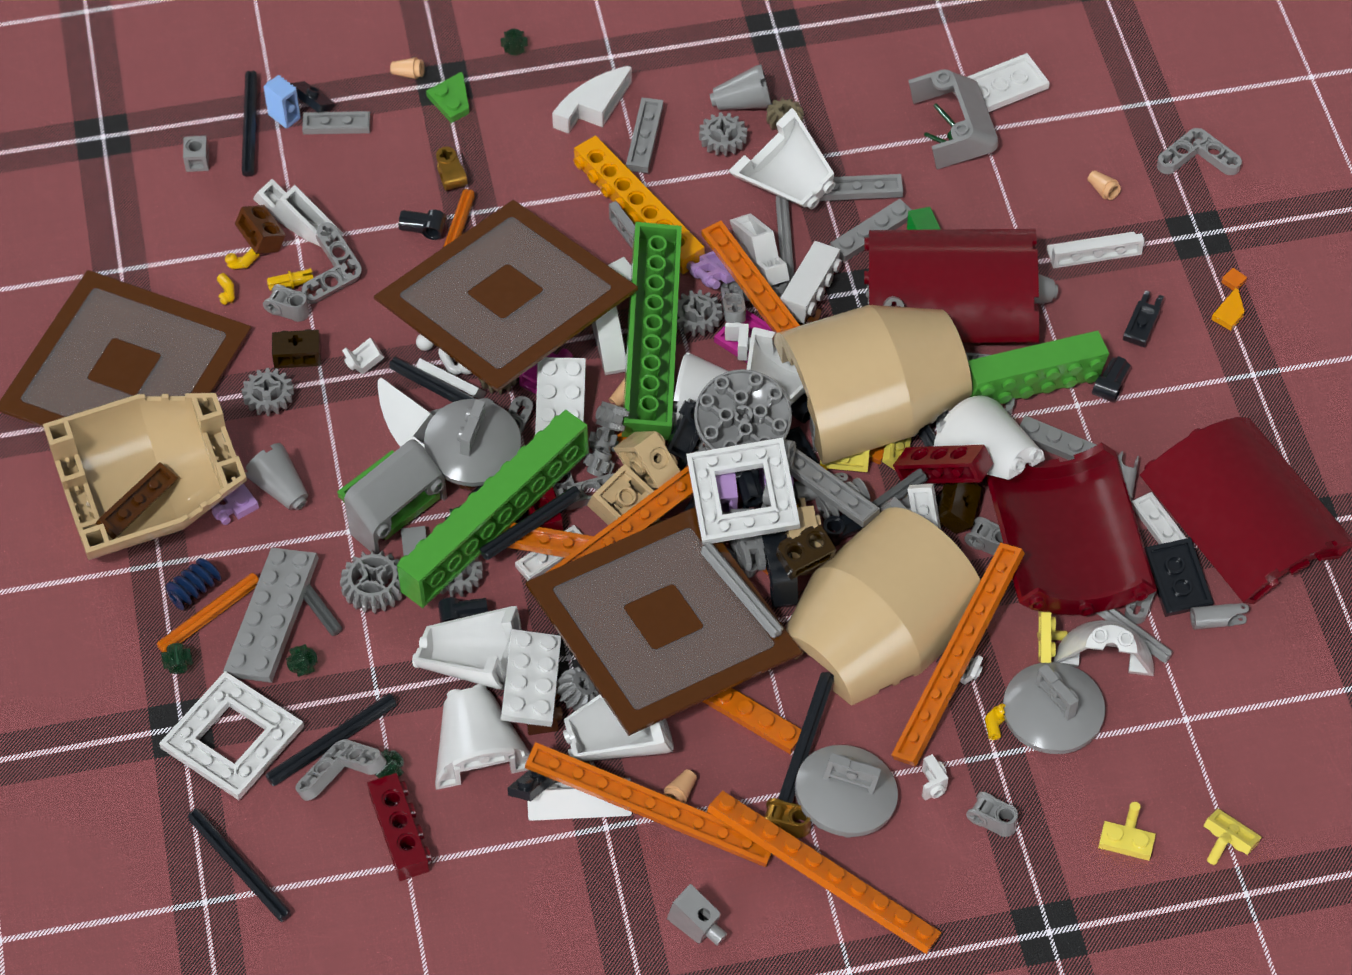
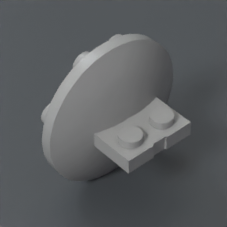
M740 369L718 375L702 389L696 401L694 420L701 441L709 450L777 438H783L784 440L790 430L792 414L788 397L776 381L763 373Z
M464 399L446 405L431 418L424 436V449L445 479L455 484L471 487L484 485L487 478L494 476L506 461H510L517 455L521 448L520 431L513 417L499 405L481 399Z
M1058 662L1038 663L1020 671L1008 684L1003 699V704L1006 706L1004 707V719L1010 731L1027 747L1043 753L1065 754L1085 747L1099 733L1105 716V702L1097 684L1080 669Z
M832 745L813 752L801 764L795 780L796 799L798 804L801 805L805 816L810 817V821L819 829L847 838L864 836L879 830L890 820L897 805V784L889 768L872 753L854 746Z

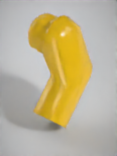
M252 248L243 257H237L235 253H229L225 257V262L231 269L248 268L260 254H255Z
M221 273L217 276V282L224 289V293H220L218 297L221 304L226 305L229 302L231 304L235 299L234 283L225 273Z
M1005 704L995 706L985 716L989 740H997L1001 737L999 725L1005 720Z

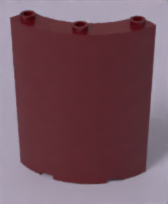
M1036 229L869 230V237H864V251H869V271H864V285H869V305L883 306L884 301L888 297L896 296L903 301L904 307L944 310L952 319L962 343L1039 342L1038 304H1034V298H1039L1038 249L1035 248L1037 244ZM892 302L891 306L900 307L897 306L896 302Z
M1235 417L1219 421L1203 429L1197 428L1193 430L1188 437L1172 446L1157 459L1149 461L1144 467L1145 470L1140 474V477L1188 536L1191 537L1193 542L1243 603L1255 604L1279 584L1278 578L1287 572L1293 575L1308 567L1310 560L1317 558L1321 562L1329 559H1339L1352 547V538L1250 418Z
M1101 442L1086 451L1075 454L1074 459L1060 462L1059 458L1044 460L1033 467L1026 463L1022 473L1009 480L986 474L1003 543L1021 548L1025 553L1013 576L1019 604L1036 611H1049L1051 614H1080L1088 616L1092 613L1107 611L1136 601L1145 600L1148 595L1157 591L1116 451Z

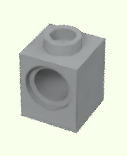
M206 136L184 137L183 159L186 172L209 171V147Z

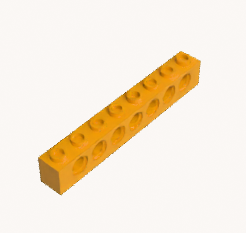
M596 135L574 147L573 161L575 166L587 174L590 182L595 183L606 198L609 197L613 202L617 201L634 225L635 222L682 226L680 272L682 274L689 271L686 268L688 262H699V256L705 254V247Z

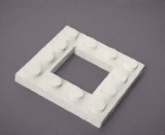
M783 438L686 454L702 545L800 529ZM763 468L771 506L722 515L715 476Z
M225 671L162 739L159 745L162 750L237 800H240L304 728V723ZM229 707L264 729L263 733L235 764L199 741Z

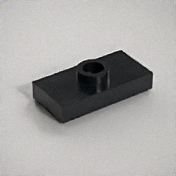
M305 81L290 83L293 84V87H296L298 98L315 111L325 112L333 110L335 103L320 93L318 88L309 85Z

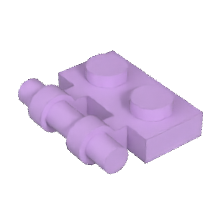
M714 251L699 256L698 263L690 261L686 265V268L693 277L700 278L705 286L712 287L715 290L720 287L719 280L726 284L735 281Z
M242 484L223 499L226 502L225 505L218 503L211 508L216 520H220L223 525H227L231 521L229 515L234 513L239 520L259 509V505L247 487Z

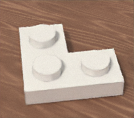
M934 484L909 485L908 495L911 508L907 509L924 517L941 529Z

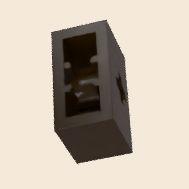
M319 329L272 332L274 369L321 366Z
M975 482L944 483L938 505L940 524L955 534L973 527L982 487Z

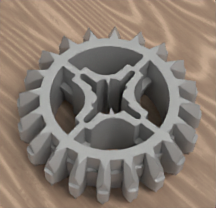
M372 550L370 555H366L362 551L360 558L353 556V563L346 562V569L341 572L342 595L346 597L348 604L353 603V607L356 610L362 607V611L366 613L368 609H372V612L375 614L378 608L385 612L387 605L394 608L395 601H401V594L403 593L400 589L397 570L399 559L394 560L392 554L385 557L383 550L379 554H375ZM360 576H362V578L359 580V583L357 585H354L356 580ZM393 578L390 585L386 588L385 585L388 583V580Z

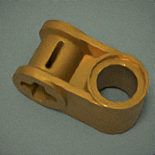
M447 146L440 148L436 152L437 169L445 191L468 185L464 168L460 164L455 150Z
M776 798L767 800L766 819L796 838L806 837L810 833L811 818L805 816L801 805L784 802ZM796 820L805 821L803 823H795Z

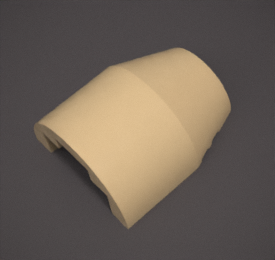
M866 305L781 331L775 335L774 344L781 362L789 361L791 366L795 365L808 397L807 407L815 425L814 445L822 465L913 437L925 425L933 423L942 413L947 410L950 411L957 404L972 395L971 373L961 338L950 316L941 309Z
M185 393V396L162 394V396L146 397L145 394H137L43 424L51 453L88 560L184 530L247 481L239 456L236 457L225 427L224 415L216 393ZM161 462L178 479L117 538L112 539L106 533L104 524H96L97 520Z
M890 507L880 512L835 553L834 558L823 563L812 574L785 629L800 648L802 654L806 652L834 675L833 691L852 706L878 694L880 689L891 684L893 686L898 685L900 680L911 675L915 677L929 667L945 651L981 580L965 554L936 525L910 510Z

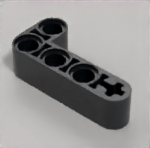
M786 532L761 535L766 568L770 580L772 607L795 606L798 604L797 577L791 580L776 556L779 543L787 538ZM789 553L788 556L793 559L792 554Z

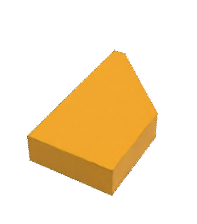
M1237 288L1232 291L1213 313L1211 319L1230 331L1243 318L1245 312Z

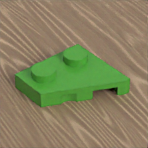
M462 72L426 90L428 99L450 123L469 114Z

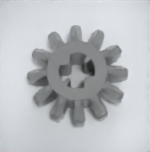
M579 667L570 668L563 672L556 683L558 687L556 693L561 696L560 701H564L567 708L572 707L575 711L599 695L585 671H582Z

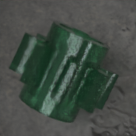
M515 28L504 32V38H500L501 47H504V53L513 56L524 53V47L528 46V38L524 37V31Z
M182 643L170 644L166 648L167 652H161L163 668L169 669V672L172 674H182L187 671V665H193L191 649H185V645Z
M306 644L289 649L291 655L286 660L291 672L297 673L298 677L315 672L313 666L318 661L313 649L307 648Z
M388 749L383 752L380 751L386 759V765L380 772L375 774L376 777L382 778L397 773L399 778L404 773L401 769L404 765L402 756L394 750L390 752Z

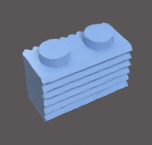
M277 75L272 80H269L263 87L267 112H269L268 115L285 128H289L301 119L296 87H293V84L281 78V75Z

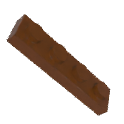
M159 462L97 520L96 524H104L106 533L112 539L117 538L176 482L178 477Z

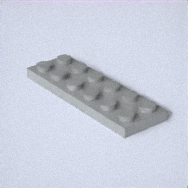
M271 547L223 672L226 671L235 678L272 683L307 591V585L310 583L319 559L317 553Z

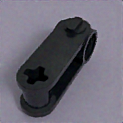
M690 398L688 401L684 400L679 411L680 416L665 445L669 453L679 457L676 460L680 471L687 464L686 454L693 452L699 439L695 420L690 415L692 408L696 405V401Z

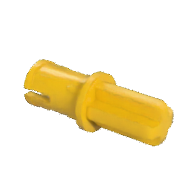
M309 268L292 273L288 271V274L269 277L267 279L268 288L272 291L273 286L279 284L286 288L291 287V289H294V286L302 285L314 278L312 269Z

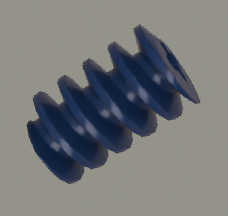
M199 558L196 560V564H191L188 570H183L181 576L177 575L173 578V582L169 581L166 583V591L173 604L179 610H184L183 601L188 605L192 604L190 595L198 599L199 594L197 590L199 589L201 592L206 593L205 584L213 587L214 582L212 578L214 577L216 580L221 581V575L209 561Z

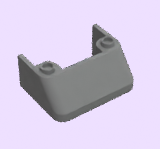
M943 69L908 80L913 104L955 91L965 120L957 122L952 126V140L932 146L936 169L989 154L997 149L998 137L979 85L974 79Z
M415 439L407 441L347 491L344 497L350 535L370 552L373 550L375 554L380 553L378 540L385 538L391 531V517L423 491L428 495L440 493V498L443 501L447 499L444 475L424 447Z

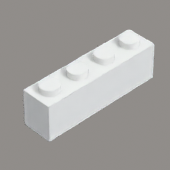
M814 241L780 298L796 321L804 324L808 316H813L817 301L821 302L823 299L825 287H830L834 272L838 273L842 264V260L839 259L840 249Z

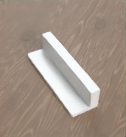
M1121 233L1047 245V252L1052 267L1060 268L1142 255L1144 238L1142 233Z
M558 781L551 784L535 799L528 801L529 820L632 815V812Z

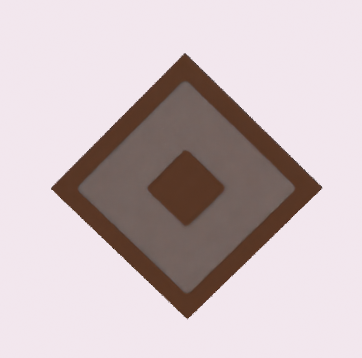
M513 199L375 294L374 299L498 392L638 290V286Z
M87 270L1 398L0 412L43 427L45 423L137 394H145L146 397L162 396V394L185 396V393H212L252 328L244 323Z
M696 507L528 580L525 584L628 736L802 654L800 648L722 542L712 544L783 627L780 636L772 638L701 554V548L704 545H702Z

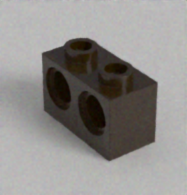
M822 525L815 528L813 526L807 527L800 533L801 535L793 539L792 537L786 538L779 543L776 556L791 580L834 558L836 548ZM812 541H817L822 546L819 548H813L812 546H810L809 543ZM795 552L799 554L800 558L791 559L788 554Z

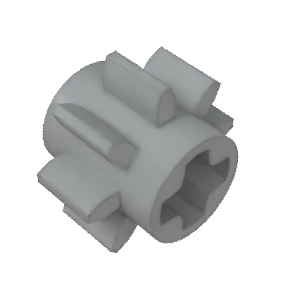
M599 427L596 433L590 432L589 448H592L593 452L595 448L608 453L611 450L615 451L614 447L619 443L617 441L618 435H615V432L609 428Z
M595 448L594 453L589 452L583 463L588 466L586 471L597 477L604 476L606 473L611 474L615 465L610 460L612 455L604 450Z

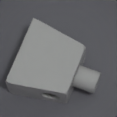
M689 884L673 901L667 920L699 944L708 937L718 946L727 936V933L717 925L721 916L720 912L693 885Z

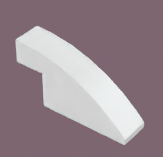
M625 66L605 72L572 91L552 113L553 128L569 134L578 119L603 127L632 83V67Z
M271 179L253 198L259 205H265L271 215L282 225L318 246L320 244L316 239V231L321 223L329 222L337 228L341 236L344 234L295 185L285 192ZM323 230L322 236L326 235L329 238L330 244L328 246L333 243L330 239L331 232Z
M751 213L730 219V224L740 246L769 285L773 286L790 280L786 262L778 257L774 232Z
M615 306L592 323L605 375L625 372L626 354L617 308Z
M380 377L378 380L380 405L387 426L396 442L401 447L407 441L415 439L424 447L425 431L433 415Z

